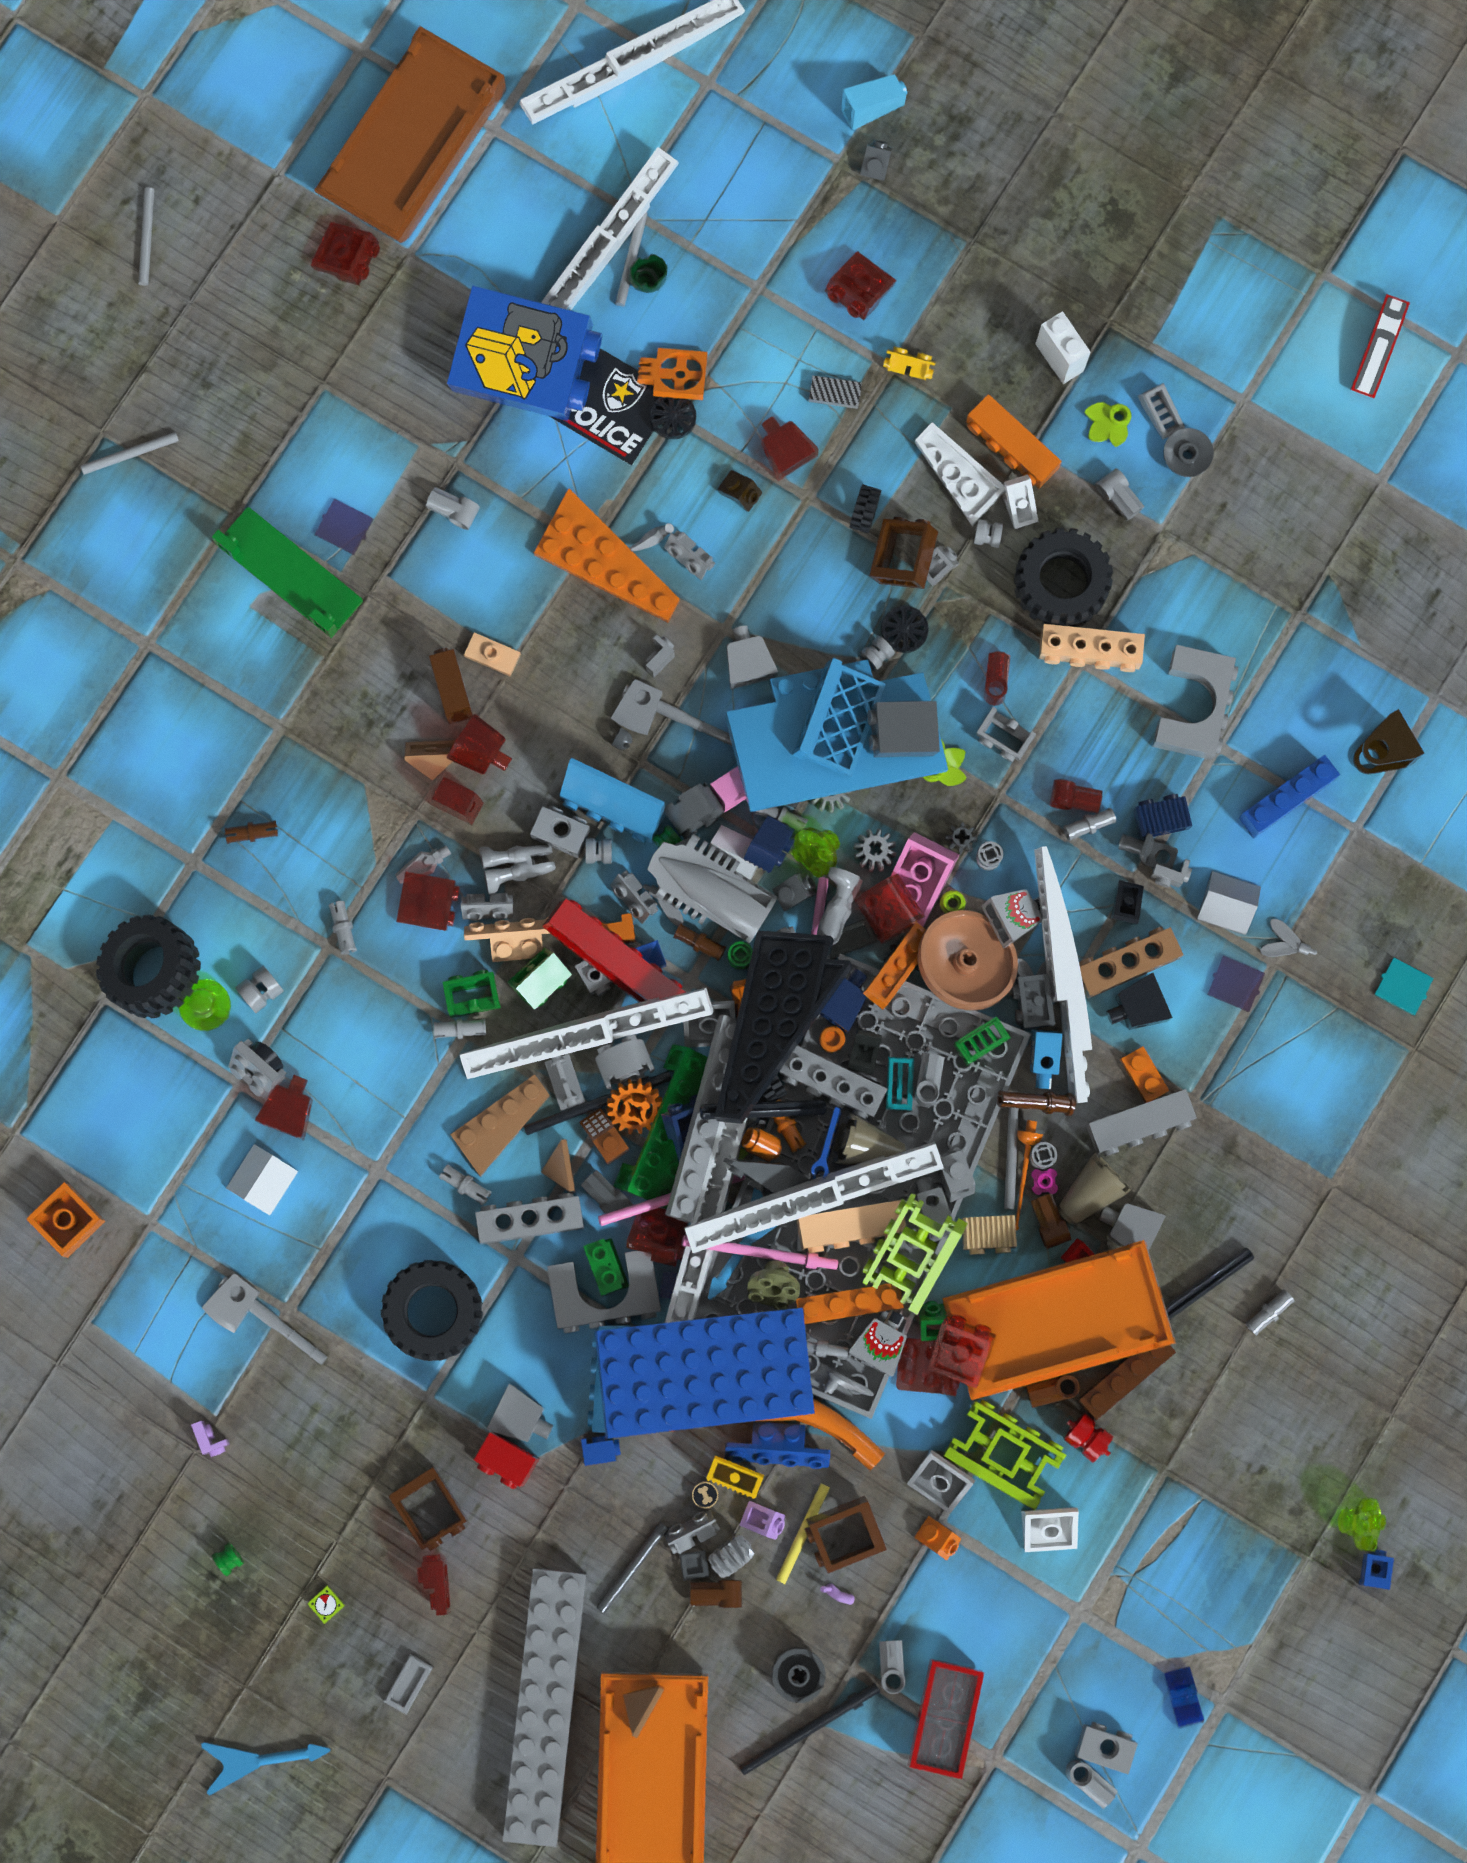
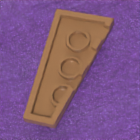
M534 1074L450 1134L480 1177L517 1136L519 1131L534 1116L550 1095Z

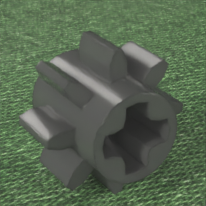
M964 822L957 829L951 826L950 831L953 835L945 837L946 841H951L949 850H958L959 856H961L965 849L972 852L973 848L970 843H975L978 838L972 837L971 833L974 828L972 827L969 830L964 828ZM959 834H963V838L968 839L965 840L964 844H959V839H955Z

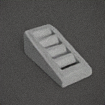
M1164 383L1138 395L1144 410L1162 440L1169 437L1175 431L1185 428ZM1158 394L1160 399L1152 402L1150 398ZM1163 403L1165 407L1156 412L1154 407ZM1166 412L1170 414L1169 417L1163 420L1159 418V416ZM1174 421L1176 425L1165 430L1163 425Z

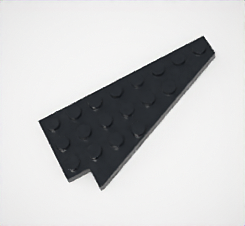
M758 930L715 1113V1118L718 1122L742 1124L851 970L852 964L849 960L830 959L834 942L832 936Z

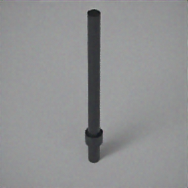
M668 1070L650 1078L646 1076L640 1079L644 1086L650 1082L652 1091L653 1087L669 1082L672 1078ZM611 1093L524 1126L526 1134L528 1136L606 1106L607 1099L612 1098Z
M873 1683L859 1693L855 1691L847 1696L846 1701L739 1766L743 1775L748 1774L850 1710L859 1709L863 1706V1702L881 1692L876 1683Z

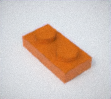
M1144 1046L1120 1059L1145 1103L1153 1101L1169 1091Z

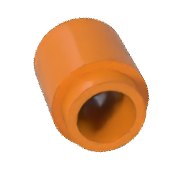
M750 1127L747 1129L741 1141V1145L745 1147L747 1152L766 1161L776 1159L782 1150L780 1138L760 1128L754 1129Z

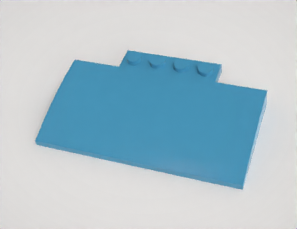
M868 660L842 664L873 678ZM824 668L772 678L769 681L774 702L726 712L725 721L750 812L948 771L940 733V752L934 756L874 757L873 750H870L869 747L872 725L870 726L852 777L845 776L806 758L800 759L793 756V751ZM923 672L880 681L885 683V687L879 702L931 701ZM842 673L839 681L843 690L854 686L851 677ZM869 684L861 686L866 700L874 697L877 690L876 687ZM856 689L845 693L850 706L861 702ZM840 695L832 698L831 705L835 713L846 709ZM863 705L852 709L858 723L866 720L867 713ZM848 712L837 716L842 729L853 725ZM832 718L824 721L823 729L827 736L838 732ZM855 728L844 732L850 746L858 742L859 737ZM839 735L828 739L834 753L845 748ZM823 741L816 744L813 754L822 758L829 755ZM847 751L836 755L839 765L848 769L851 760Z

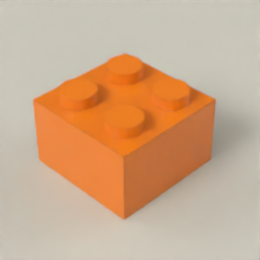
M66 1182L60 1185L26 1218L53 1248L66 1258L73 1254L106 1222Z

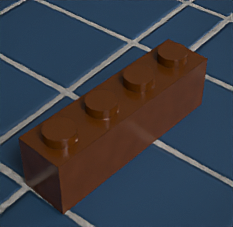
M1169 1345L1126 1357L1076 1401L1093 1420H1098L1172 1357L1176 1351Z

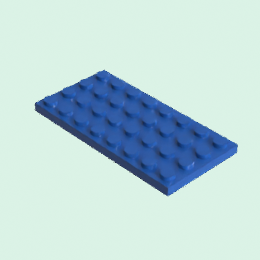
M803 1308L595 1331L606 1438L815 1414Z

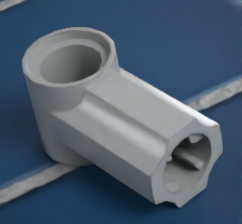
M1115 468L1095 483L1100 495L1106 501H1111L1126 521L1132 519L1144 508L1142 502L1128 487V480L1119 469Z
M437 487L431 491L426 503V508L449 518L450 522L465 530H469L480 509V506L474 501L465 497L458 498Z
M922 1054L915 1092V1100L922 1107L933 1106L940 1094L939 1089L945 1057L937 1054ZM923 1088H929L933 1091L934 1097L930 1100L923 1099L920 1091Z
M902 1640L880 1641L881 1685L886 1692L896 1694L902 1691L905 1686ZM896 1674L899 1676L901 1683L897 1689L891 1690L886 1686L885 1681L888 1675Z
M1076 1759L1068 1763L1066 1776L1069 1781L1082 1790L1102 1809L1112 1802L1118 1791L1082 1760ZM1080 1766L1084 1767L1086 1771L1085 1776L1080 1780H1075L1073 1776L1074 1770Z

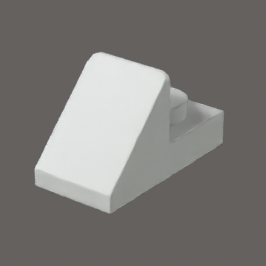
M1028 474L1005 481L1006 493L1003 494V499L1014 529L1038 522L1031 479Z

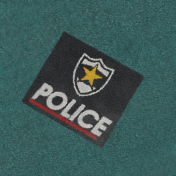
M600 348L596 362L585 360L579 379L590 382L584 410L571 409L568 421L554 417L550 418L632 466L654 431L650 423V409L659 397L653 396L654 385L639 384L637 382L638 370ZM664 401V403L669 407V401ZM660 406L656 408L657 410H663ZM654 416V419L661 418L660 416Z

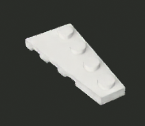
M933 422L915 440V444L972 526L1005 492V486Z

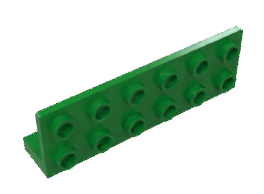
M250 507L243 511L224 534L217 530L212 536L216 546L330 638L337 633L363 602L359 595Z
M672 1044L663 1068L674 1072L636 1165L622 1163L613 1187L645 1200L672 1192L679 1161L673 1140L667 1138L661 1114L668 1112L667 1107L672 1104L682 1103V1105L690 1103L689 1098L698 1094L708 1059L707 1056L689 1047Z

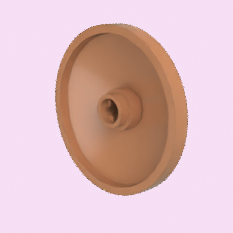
M968 910L946 913L937 918L926 929L919 942L917 959L921 976L931 992L950 1006L972 1011L986 1009L998 1003L1015 983L1018 972V958L1014 944L1012 943L1003 949L987 916Z

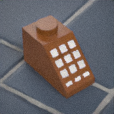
M601 1108L579 1122L607 1165L629 1151L628 1146Z

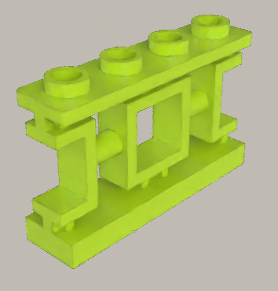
M911 1193L907 1201L902 1199L895 1211L899 1215L897 1220L891 1219L884 1233L888 1237L885 1241L880 1239L873 1253L877 1257L874 1261L869 1258L862 1273L866 1274V1277L862 1283L867 1285L868 1282L873 1283L872 1287L877 1289L882 1279L905 1292L900 1302L903 1304L909 1303L908 1310L918 1314L968 1223L958 1218L957 1222H954L952 1217L948 1215L943 1225L919 1213L924 1202L922 1200H919V1202L914 1200L916 1195ZM909 1209L913 1213L908 1221L920 1228L916 1232L905 1226L902 1233L899 1234L896 1231ZM947 1230L950 1234L937 1255L934 1251L938 1243L930 1240L927 1236L931 1233L941 1239ZM904 1240L927 1252L920 1265L898 1253ZM887 1249L891 1253L886 1261L898 1268L895 1272L883 1266L878 1274L874 1271ZM925 1270L928 1274L916 1294L912 1293L916 1283L907 1279L905 1275L909 1273L919 1279Z
M982 1399L980 1403L973 1401L966 1415L977 1421L965 1444L956 1438H952L942 1456L1030 1509L1036 1510L1045 1491L1034 1484L1046 1463L1059 1469L1066 1457V1454L1061 1452L1063 1447L1052 1440H1049L1047 1444L1039 1439L1040 1433L1028 1426L1025 1430L1016 1425L1018 1420L1006 1413L1000 1416L993 1412L995 1407ZM980 1411L1009 1428V1431L1006 1432L998 1428L992 1439L979 1432L986 1419L977 1415V1412ZM1001 1436L1023 1448L1010 1471L989 1459ZM1024 1438L1053 1454L1055 1456L1054 1459L1043 1455L1038 1465L1031 1463L1025 1459L1031 1446L1022 1440ZM973 1441L986 1447L980 1460L988 1464V1468L982 1467L957 1452V1447L968 1452ZM1018 1469H1023L1032 1475L1025 1487L1034 1492L1033 1496L1001 1477L1005 1474L1013 1479Z

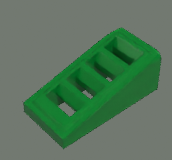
M996 1016L954 1042L953 1045L968 1066L1011 1039V1037ZM994 1025L1002 1038L997 1040L990 1027ZM983 1031H986L993 1042L989 1045L981 1034ZM975 1036L978 1037L984 1049H979L973 1039ZM968 1041L976 1054L971 1055L964 1043Z

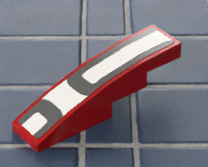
M1386 294L1350 390L1375 398L1410 302Z

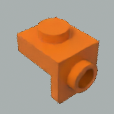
M930 1516L927 1517L914 1537L945 1560H948L950 1556L955 1554L961 1541L959 1536Z

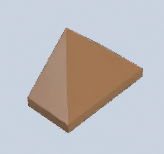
M457 741L406 742L405 761L433 781L456 759Z
M564 1139L560 1141L541 1173L569 1193H575L568 1143Z
M656 1685L623 1695L631 1732L634 1737H638L664 1691L663 1686Z

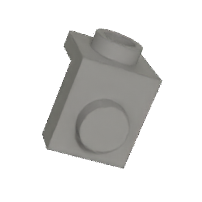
M1185 859L1182 862L1179 872L1156 864L1150 878L1155 879L1157 885L1167 888L1171 885L1179 888L1183 882L1187 883L1192 872V868L1188 867L1190 860Z

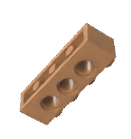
M1162 926L1148 932L1150 936L1141 940L1139 936L1125 942L1126 947L1117 950L1115 946L1102 952L1103 957L1094 960L1093 957H1089L1080 961L1079 965L1086 998L1094 997L1179 960L1184 954L1172 928L1164 930ZM1145 946H1155L1157 956H1148L1145 952ZM1130 955L1134 959V966L1126 967L1122 963V956ZM1100 965H1106L1110 968L1111 975L1109 977H1103L1099 974L1098 967Z

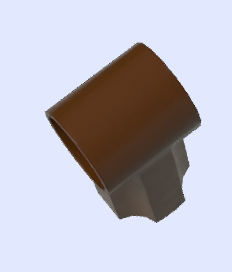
M1052 1194L1030 1201L1040 1226L1038 1228L1046 1249L1071 1241L1069 1229L1064 1219L1060 1217Z
M1063 1375L1027 1385L1026 1388L1031 1406L1034 1408L1071 1399L1078 1394L1080 1386L1075 1377ZM1065 1379L1071 1380L1074 1384L1073 1392L1068 1395L1063 1394L1060 1390V1384Z
M742 1580L690 1582V1605H718L719 1608H741Z

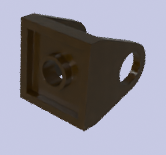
M1398 709L1389 714L1355 751L1353 762L1359 772L1371 775L1405 769L1414 764L1424 754V751ZM1368 750L1374 751L1378 759L1373 758ZM1360 753H1363L1364 758L1369 763L1377 766L1371 769L1363 767L1359 761Z

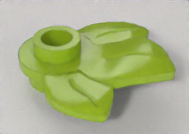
M1099 402L1085 410V415L1094 422L1089 430L1090 441L1103 442L1109 439L1115 447L1125 442L1128 436L1127 425L1131 421V411L1127 406L1123 404L1110 406L1104 402ZM1121 414L1123 419L1118 421L1114 418V415Z
M942 741L948 771L922 778L928 782L940 781L946 786L959 785L967 778L958 769L965 758L966 752L960 748L945 749L944 742Z

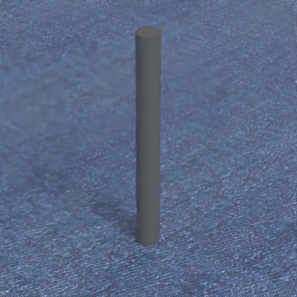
M660 1522L596 1607L605 1614L668 1530L667 1526Z

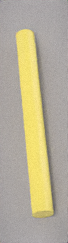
M820 1483L778 1573L777 1581L783 1584L786 1583L807 1538L805 1528L809 1527L806 1519L819 1513L830 1487Z

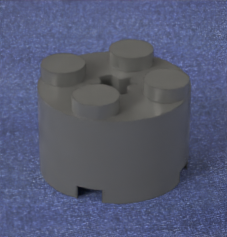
M706 782L703 785L700 783L678 796L679 799L675 806L671 802L664 809L665 814L679 835L683 836L684 839L692 837L693 834L698 832L697 829L703 825L705 828L713 825L718 821L717 817L724 813L722 805Z
M792 1647L779 1654L773 1663L772 1681L776 1691L782 1698L794 1703H806L813 1700L821 1692L825 1683V1668L820 1658L813 1651L805 1647ZM796 1668L806 1672L803 1674V1680L800 1682L797 1678H791L794 1675L793 1670Z

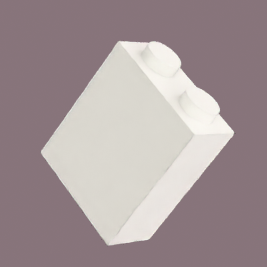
M1060 312L1041 324L1036 346L1062 384L1084 372L1090 350L1064 312Z

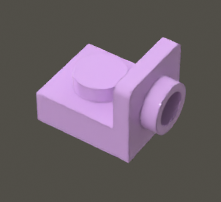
M199 1421L191 1425L202 1454L206 1455L209 1453L210 1457H214L226 1452L224 1447L230 1445L229 1441L225 1439L213 1444L212 1440L215 1439V1435L210 1424L205 1425L204 1421Z
M749 1501L740 1526L776 1540L784 1529L785 1515Z

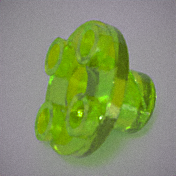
M807 827L795 835L792 856L811 871L815 877L820 878L823 875H827L830 867H836V851L840 847V841L833 831L823 830L821 832L815 828Z
M207 979L198 980L197 984L192 986L194 991L191 996L184 998L183 1001L185 1003L179 1007V1012L184 1022L191 1028L199 1031H211L220 1027L229 1018L231 1011L230 996L219 983Z
M1365 1497L1360 1500L1355 1510L1348 1509L1347 1506L1341 1510L1337 1523L1341 1533L1353 1536L1354 1544L1359 1550L1374 1552L1377 1548L1380 1530H1384L1386 1526V1517L1384 1514H1381L1377 1499Z

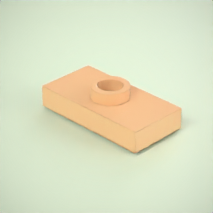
M475 632L464 653V657L510 677L521 655L519 651Z

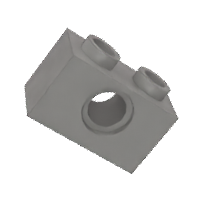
M542 806L530 833L531 839L579 858L586 838L590 833V826L586 825L587 821L577 816H573L572 819L564 816V812L554 806H549V809ZM558 825H566L569 828L568 832L563 836L555 834L554 830Z
M1092 1722L1091 1726L1084 1724L1075 1756L1129 1775L1138 1745L1137 1742L1131 1740L1133 1735L1117 1730L1116 1735L1106 1732L1107 1726ZM1106 1739H1110L1113 1742V1750L1108 1754H1104L1100 1750L1101 1743Z

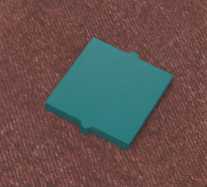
M1393 958L1386 972L1381 975L1382 980L1374 995L1415 1016L1422 1001L1427 998L1426 993L1434 978Z

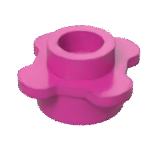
M1050 1168L1048 1171L1035 1169L1032 1172L1031 1176L1034 1179L1033 1193L1040 1195L1046 1192L1050 1194L1057 1192L1058 1186L1055 1184L1057 1172L1054 1169ZM1043 1179L1047 1180L1046 1184L1042 1183Z

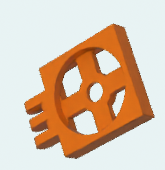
M658 348L657 358L642 357L639 359L640 367L638 368L637 382L639 384L654 385L653 396L703 400L707 352ZM666 359H677L676 367L673 369L661 368L662 363ZM687 360H696L701 367V371L689 370L686 367ZM678 371H683L685 373V377L678 378L676 377V373ZM661 379H671L674 383V389L667 387ZM689 381L698 382L694 387L684 390V385Z

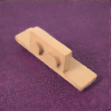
M548 917L544 920L525 918L520 920V922L500 920L494 924L471 923L469 926L464 927V940L490 938L492 962L532 959L543 949L542 934H548L549 932L542 925Z

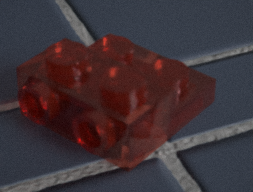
M330 222L310 266L314 270L335 275L340 281L359 286L361 281L367 279L369 275L371 259L376 258L379 254V241L371 232Z
M857 251L830 278L825 292L828 293V298L832 302H840L847 307V311L852 317H860L865 320L878 307L880 300L894 287L897 280Z
M405 871L396 922L448 931V926L453 927L455 912L451 911L453 901H458L460 886H456V880Z
M656 1208L636 1215L627 1239L626 1248L651 1254V1261L676 1267L678 1260L682 1261L686 1246H682V1240L684 1235L687 1236L685 1227L689 1226V1223L665 1215L667 1209Z
M960 1315L947 1316L941 1324L928 1370L977 1389L986 1362L990 1357L996 1334L991 1333V1328L986 1325L977 1324L975 1327L967 1324V1320Z
M440 1554L422 1556V1567L417 1569L418 1583L423 1584V1589H434V1593L430 1594L431 1610H436V1616L447 1615L451 1612L447 1559H441Z

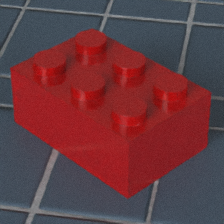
M495 1432L488 1434L474 1458V1461L479 1463L476 1468L488 1475H494V1473L500 1475V1482L512 1489L517 1488V1486H525L540 1460Z

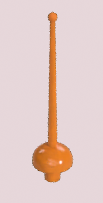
M1027 1120L1025 1131L1017 1130L1018 1139L1026 1145L1015 1223L1016 1231L1019 1230L1018 1224L1031 1145L1038 1144L1043 1138V1134L1036 1133L1037 1121Z

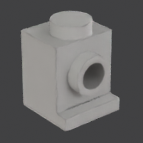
M585 960L575 966L577 973L591 996L595 993L600 996L611 989L610 985L613 982L602 973H600L599 979H591V973L599 971Z

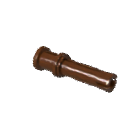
M1000 1090L998 1095H1002V1097L997 1096L998 1107L1042 1110L1045 1114L1058 1112L1064 1113L1066 1116H1072L1076 1107L1073 1093L1060 1095L1047 1091L1043 1094Z

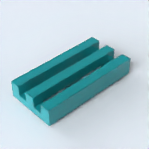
M888 1057L886 1110L912 1111L914 1058ZM893 1063H898L896 1104H892ZM903 1063L908 1064L907 1104H902Z

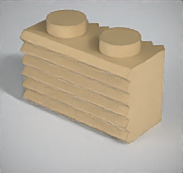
M1015 1215L961 1219L968 1223L962 1234L963 1250H969V1255L985 1254V1249H995L996 1254L1011 1253V1248L1017 1247Z

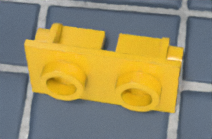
M894 346L893 350H887L886 353L891 354L890 358L885 357L883 367L888 368L887 371L905 374L906 366H911L909 376L925 381L927 378L932 379L934 370L929 369L930 365L935 366L936 361L931 360V355L919 352L917 356L907 354L908 349Z

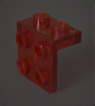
M906 1338L898 1362L897 1389L956 1396L960 1385V1378L958 1376L960 1359L955 1343Z

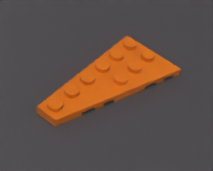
M569 488L540 540L534 556L668 623L680 602V598Z

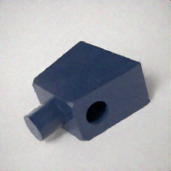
M855 968L848 979L844 978L819 1015L840 1028L845 1034H848L866 999V996L863 994L864 991L860 987L868 977Z

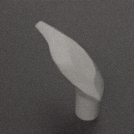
M668 523L650 530L640 541L632 545L630 550H643L658 544L674 531V526Z
M828 1371V1376L831 1378L823 1387L828 1393L832 1394L837 1386L841 1385L846 1389L855 1390L861 1394L874 1395L871 1390L837 1371Z

